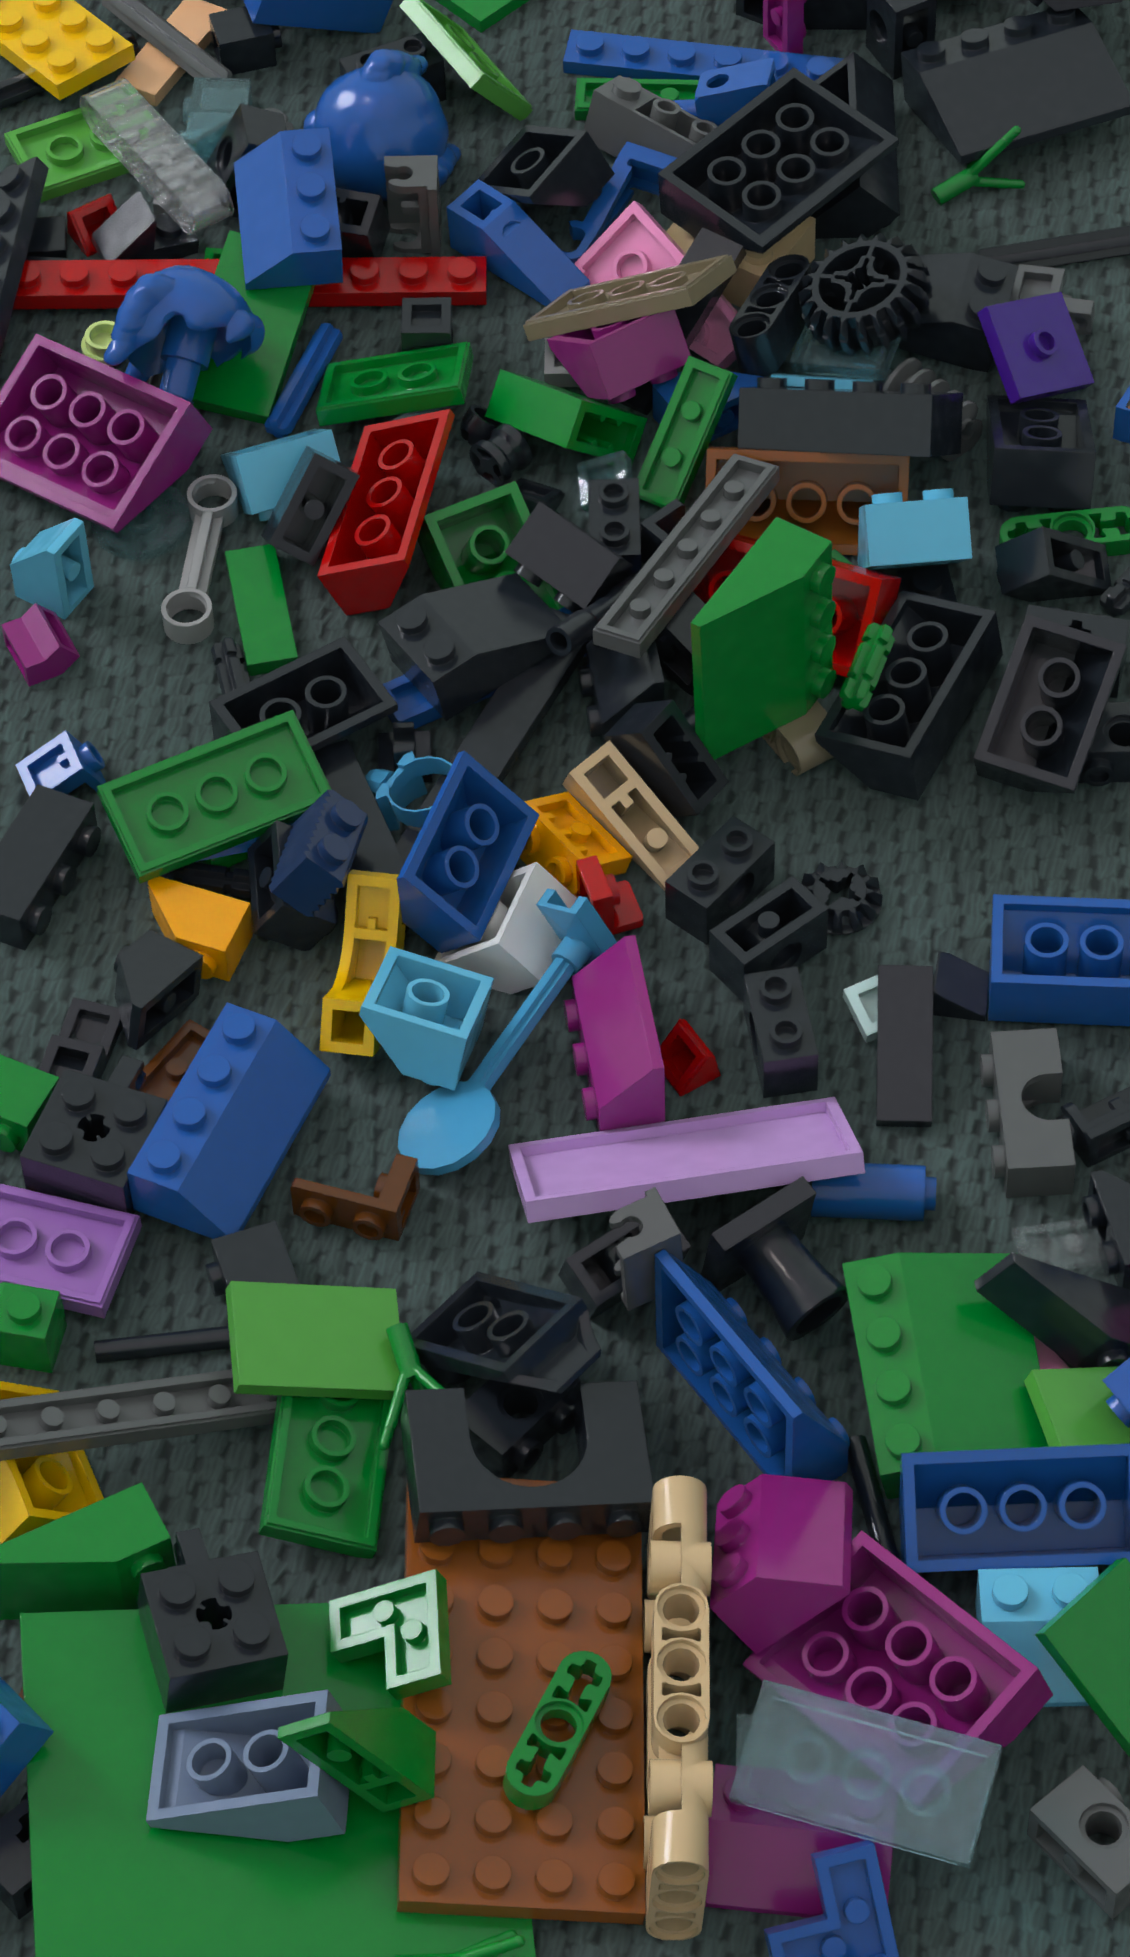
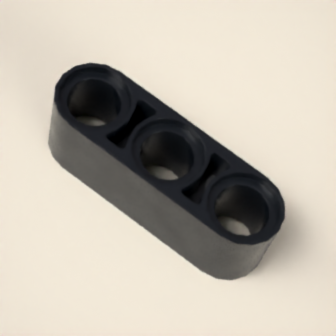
M790 254L773 260L767 266L730 323L729 332L740 373L766 377L776 372L782 366L806 328L801 316L803 312L799 304L800 297L798 294L803 290L802 277L811 274L810 263L805 256Z

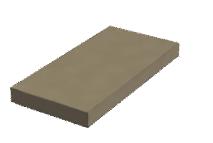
M726 254L569 289L528 319L523 327L528 341L690 307L736 273L737 269L732 255L728 256Z

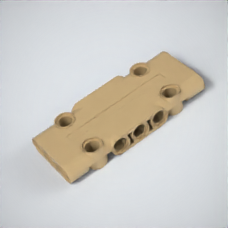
M683 1475L663 1478L655 1483L652 1490L647 1544L648 1599H644L643 1653H651L645 1692V1802L648 1815L643 1817V1869L647 1871L646 1930L648 1934L661 1940H687L699 1935L702 1930L709 1877V1817L712 1815L713 1762L708 1760L710 1664L709 1605L707 1596H710L712 1547L711 1542H707V1489L701 1480ZM669 1676H678L685 1681L674 1680ZM667 1730H680L681 1732L685 1733L686 1736H674Z

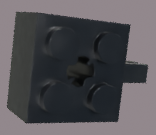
M123 1055L108 1081L64 1069L20 1154L27 1190L126 1213H135L136 1210L133 1209L127 1171L168 1103L167 1099L141 1092L146 1081V1073L143 1071L144 1061Z
M200 1528L176 1532L174 1552L178 1565L140 1574L138 1594L140 1622L165 1713L283 1690L288 1651L258 1550L209 1559Z

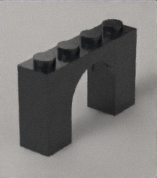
M618 1381L579 1384L573 1419L580 1464L564 1479L550 1485L538 1487L519 1486L506 1482L490 1473L480 1463L471 1445L464 1388L405 1390L400 1423L414 1543L432 1542L439 1546H451L461 1541L490 1539L497 1543H511L520 1538L550 1537L554 1540L564 1541L574 1539L579 1535L608 1534L616 1538H625L640 1532H648L653 1482L638 1382Z

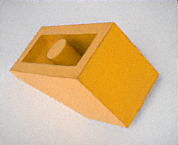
M160 876L149 880L148 889L152 913L163 935L203 955L201 979L215 977L230 981L253 936L251 904Z

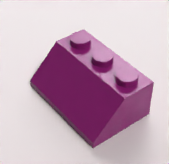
M624 936L572 976L573 999L563 1000L568 1033L578 1031L580 1043L572 1044L577 1076L587 1075L589 1087L581 1089L586 1121L596 1120L598 1131L665 1122L664 1064L636 936Z
M761 1474L746 1485L738 1484L733 1486L717 1503L710 1609L755 1654L766 1649L850 1594L853 1489L846 1482Z
M715 1764L712 1815L709 1817V1877L705 1907L805 1918L821 1915L823 1911L810 1854L868 1839L875 1844L888 1903L898 1793L881 1781Z

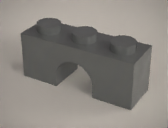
M1057 1028L991 1032L989 1054H980L979 1066L981 1086L992 1087L993 1099H986L987 1132L998 1133L999 1145L991 1146L993 1178H1003L1006 1198L1073 1194L1076 1164L1070 1120L1041 1119L1027 1110L1037 1104L1060 1103L1063 1070Z

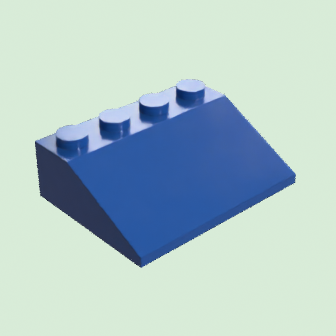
M663 1249L654 1254L656 1345L764 1474L830 1481L846 1473L848 1469V1447H850L847 1432L834 1417L827 1419L816 1406L811 1389L800 1377L793 1379L781 1365L779 1353L771 1341L766 1337L759 1339L751 1330L740 1305L731 1297L725 1299L709 1280L667 1250Z

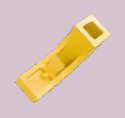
M351 870L348 874L342 952L334 984L331 990L323 997L319 1051L373 1057L381 1048L380 1043L359 1016V1013L390 946L404 949L406 924H402L397 886L398 874Z

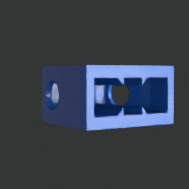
M774 58L707 70L700 74L695 99L673 101L679 104L681 109L697 118L711 121L719 126L777 81Z

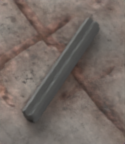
M102 0L101 3L106 9L214 94L221 95L226 89L232 87V72L141 0Z

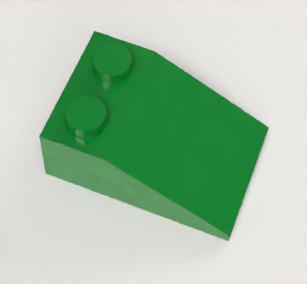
M516 481L424 516L417 541L431 573L441 590L516 573L514 569L519 562L506 554L505 551L530 516ZM520 576L549 608L558 610L564 607L553 599L558 590L543 581L538 588Z
M138 1483L0 1544V1620H17L20 1618V1613L139 1609L140 1574L176 1566L171 1537L143 1483Z

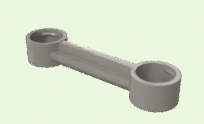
M209 474L197 478L190 484L187 490L189 515L194 523L178 590L168 594L161 605L164 631L171 640L180 644L201 642L214 629L212 602L208 596L222 530L233 523L239 513L235 484L229 478L217 474ZM210 496H221L228 499V502L216 508H205L197 504L202 499ZM187 609L198 610L204 613L200 619L189 623L177 622L172 619L176 613Z

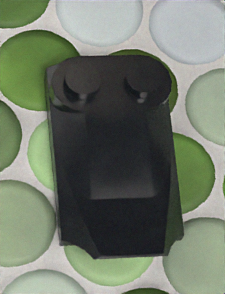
M478 1271L411 1333L420 1363L424 1365L429 1375L438 1383L452 1385L462 1383L471 1376L562 1394L601 1356V1347L595 1338L588 1308L581 1297Z

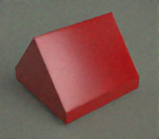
M111 193L67 212V233L86 257L97 253L91 242L92 233L117 210Z
M679 1019L660 1045L665 1078L676 1092L683 1096L721 1076L713 1053L686 1019Z

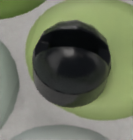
M475 404L470 405L460 424L461 436L463 439L468 440L471 446L480 440L490 439L492 430L498 425L503 424L485 417L487 409Z

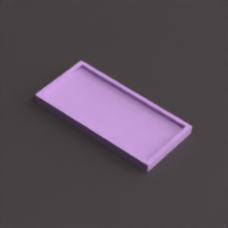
M835 1097L508 1145L512 1172L528 1223L618 1210L644 1198L645 1191L656 1187L663 1202L668 1203L789 1185L802 1176L807 1182L865 1173L863 1151Z

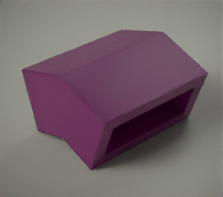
M37 603L22 617L1 625L5 645L29 687L63 674L80 657L57 614Z

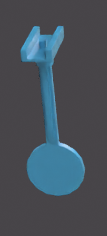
M548 888L536 905L561 940L551 955L553 962L471 1078L465 1082L459 1081L455 1091L439 1087L423 1097L407 1114L399 1130L398 1149L401 1155L418 1159L420 1174L439 1176L459 1170L475 1160L490 1145L500 1125L501 1111L494 1095L490 1091L571 975H575L617 943L588 898L579 896L572 907L568 908L556 890Z

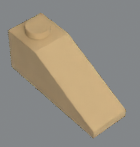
M610 740L569 772L562 784L633 856L632 860L664 891L665 881L699 849L697 844Z

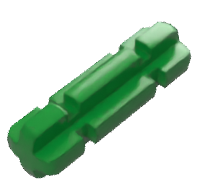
M874 622L867 626L862 637L863 642L859 645L846 675L849 678L845 679L839 692V696L842 699L841 705L845 709L850 710L853 708L857 711H863L867 708L873 695L871 691L875 689L887 661L885 656L890 653L895 641L892 635L893 629L889 625H879Z

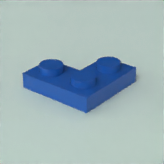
M868 1839L810 1854L823 1914L763 1929L769 1957H899L875 1844Z

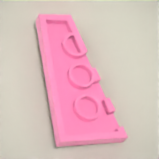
M633 201L574 264L590 280V284H596L677 266L686 253L643 205ZM723 294L720 296L689 349L714 365L725 369L736 360L729 326L738 311Z

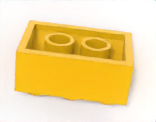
M0 1381V1400L59 1392L58 1390ZM84 1450L0 1461V1544L104 1499Z

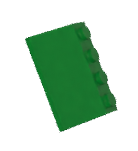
M778 517L772 521L691 622L695 731L714 760L806 715L818 698L824 699L828 696L836 680V671L833 670V651L836 645V637L833 636L832 618L836 609V603L832 601V583L836 569L832 565V541Z
M898 1252L842 1263L879 1474L887 1499L899 1498L901 1453L1049 1447L1024 1383L1031 1370L1040 1369L1034 1336L979 1294L974 1283L975 1280L1010 1253Z

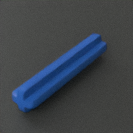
M322 323L319 329L315 331L274 405L269 418L265 422L267 433L273 434L277 439L292 433L321 380L327 365H329L343 339L341 330L334 328L331 323Z

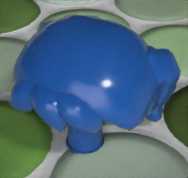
M393 49L375 50L370 54L363 67L352 70L334 80L321 95L316 109L307 114L303 129L329 127L335 188L381 195L382 201H387L384 156L438 155L440 187L447 182L462 154L457 146L448 144V122L443 113L439 98L431 84L421 76L428 67V62L423 56L410 55Z
M175 265L153 274L142 275L138 278L135 285L126 292L124 301L117 312L111 333L112 341L104 353V361L107 365L115 366L128 359L129 363L125 373L144 382H147L150 376L163 373L159 388L189 401L193 405L194 402L192 400L200 371L208 370L210 359H214L218 367L224 362L233 359L241 351V359L253 354L263 343L265 326L261 318L252 313L251 308L240 293L227 281L197 267Z

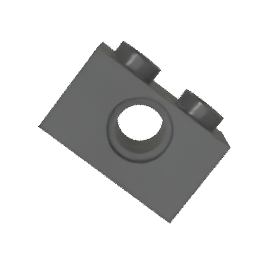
M1082 1765L1030 1808L1027 1835L1113 1920L1130 1905V1810L1124 1805L1123 1797L1110 1781L1103 1777L1097 1779ZM1103 1833L1111 1836L1116 1842L1109 1845H1100L1093 1842L1089 1836Z

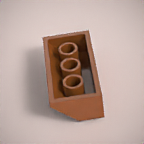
M709 446L707 448L706 487L733 454H739L779 466L780 481L738 533L743 536L759 539L772 521L778 517L832 541V550L836 549L842 555H858L859 507L872 504L871 495L902 492L903 502L908 501L910 456L740 449L738 447Z

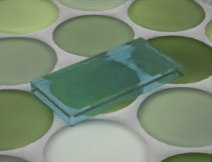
M763 1680L729 1799L734 1803L970 1869L1003 1748L1002 1745Z

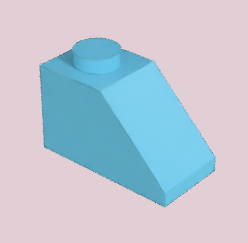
M73 518L40 531L26 547H22L17 551L10 564L15 596L33 605L37 603L55 612L58 617L64 620L70 615L94 587L84 521Z

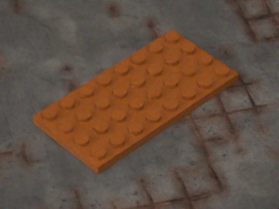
M500 1478L511 1484L526 1487L545 1486L558 1482ZM407 1484L404 1578L437 1569L447 1580L452 1684L402 1699L401 1707L411 1712V1714L436 1731L434 1798L399 1808L397 1912L643 1925L646 1915L645 1869H643L645 1798L642 1532L625 1538H616L608 1534L579 1535L574 1539L564 1541L554 1540L550 1537L520 1538L511 1543H497L491 1539L461 1541L451 1546H439L432 1542L414 1543ZM589 1651L601 1656L608 1663L612 1673L608 1696L554 1800L544 1808L525 1810L517 1807L507 1798L503 1789L506 1765L561 1661L573 1652ZM582 1674L579 1680H574L569 1701L578 1705L584 1688L588 1684H592L593 1678ZM551 1718L541 1724L543 1734L552 1741L564 1742L571 1739L575 1734L570 1723L560 1718ZM537 1755L536 1763L527 1776L523 1775L522 1783L524 1785L532 1787L537 1780L541 1781L543 1767L547 1759Z

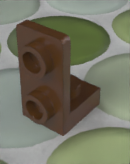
M396 1154L389 1173L382 1172L379 1175L373 1197L301 1178H294L290 1188L293 1214L300 1216L304 1221L314 1226L325 1227L333 1224L353 1229L356 1234L368 1240H380L384 1237L399 1241L420 1190L418 1159Z

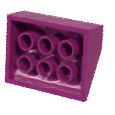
M36 333L0 391V479L112 532L118 533L189 469L213 428L191 402Z
M862 1530L852 1540L850 1594L758 1654L753 1652L743 1663L745 1669L919 1811L1014 1741L1053 1696L1040 1670Z

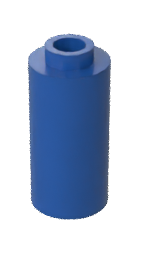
M864 1163V1174L812 1181V1188L816 1192V1197L811 1210V1217L924 1221V1210L935 1211L936 1177H926V1165Z

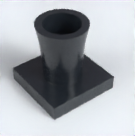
M803 1176L711 1233L701 1275L709 1280L719 1292L745 1275H748L773 1311L788 1341L798 1340L831 1319L848 1301L846 1286L827 1271L800 1241L804 1237L816 1197V1192Z

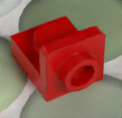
M596 855L576 860L577 898L579 896L588 898L612 935L642 927L644 924L643 914L630 883L626 880L616 882L612 873L605 875Z

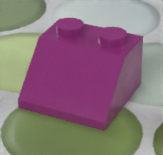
M675 310L556 335L547 339L552 352L585 395L589 398L607 400L609 404L620 403L634 397L637 394L635 388L647 382L659 384L678 375L677 368L685 365L688 356H691Z

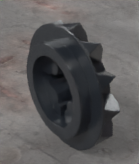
M841 859L837 866L830 867L820 862L814 873H804L801 884L828 908L827 933L835 935L855 933L868 927L878 917L882 908L883 895L880 891L878 877H870L864 865H860L857 868L848 867L843 859ZM850 886L849 899L840 897L837 901H833L830 904L831 891L839 893L843 888L846 889Z

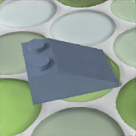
M327 1689L159 1715L146 1822L152 1828L283 1842L345 1834L349 1788L278 1739V1727L331 1711H343Z

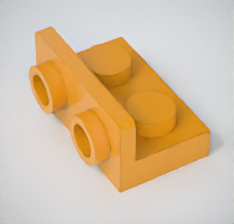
M569 792L524 801L539 814L519 857L526 865L538 862L576 898V860L596 855L605 875L612 873L615 876L626 873L633 856Z

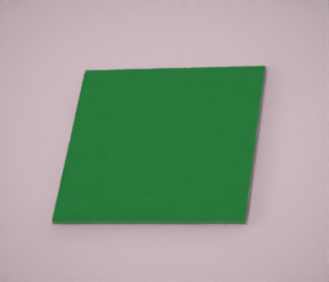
M329 1603L275 1604L274 1607L288 1651L283 1690L176 1712L327 1689L343 1711L401 1707L402 1699L396 1700L386 1690L385 1651L341 1663L330 1653ZM139 1609L20 1613L23 1700L54 1731L26 1766L35 1957H395V1955L454 1953L509 1929H514L518 1935H522L525 1938V1945L493 1957H536L532 1919L397 1912L399 1808L383 1813L350 1789L346 1832L341 1835L283 1842L150 1827L146 1822L158 1719L159 1715L169 1713H165L142 1630Z

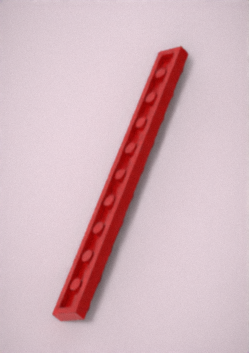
M487 256L342 258L343 283L315 285L308 307L402 306V298L451 297L452 305H487ZM219 259L25 260L13 309L119 308L124 301L126 292L135 285L138 278L142 275L153 274L175 265H190L215 274Z

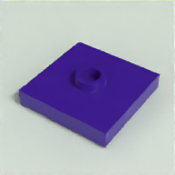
M1062 292L990 305L977 312L1010 404L1073 392L1087 388L1095 383Z

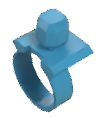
M413 751L403 755L397 763L398 769L395 772L385 769L370 770L365 778L389 830L394 831L400 829V821L407 826L422 828L431 807L419 810L404 808L414 799L428 793L423 775H448L452 763L440 757L426 756L415 758Z

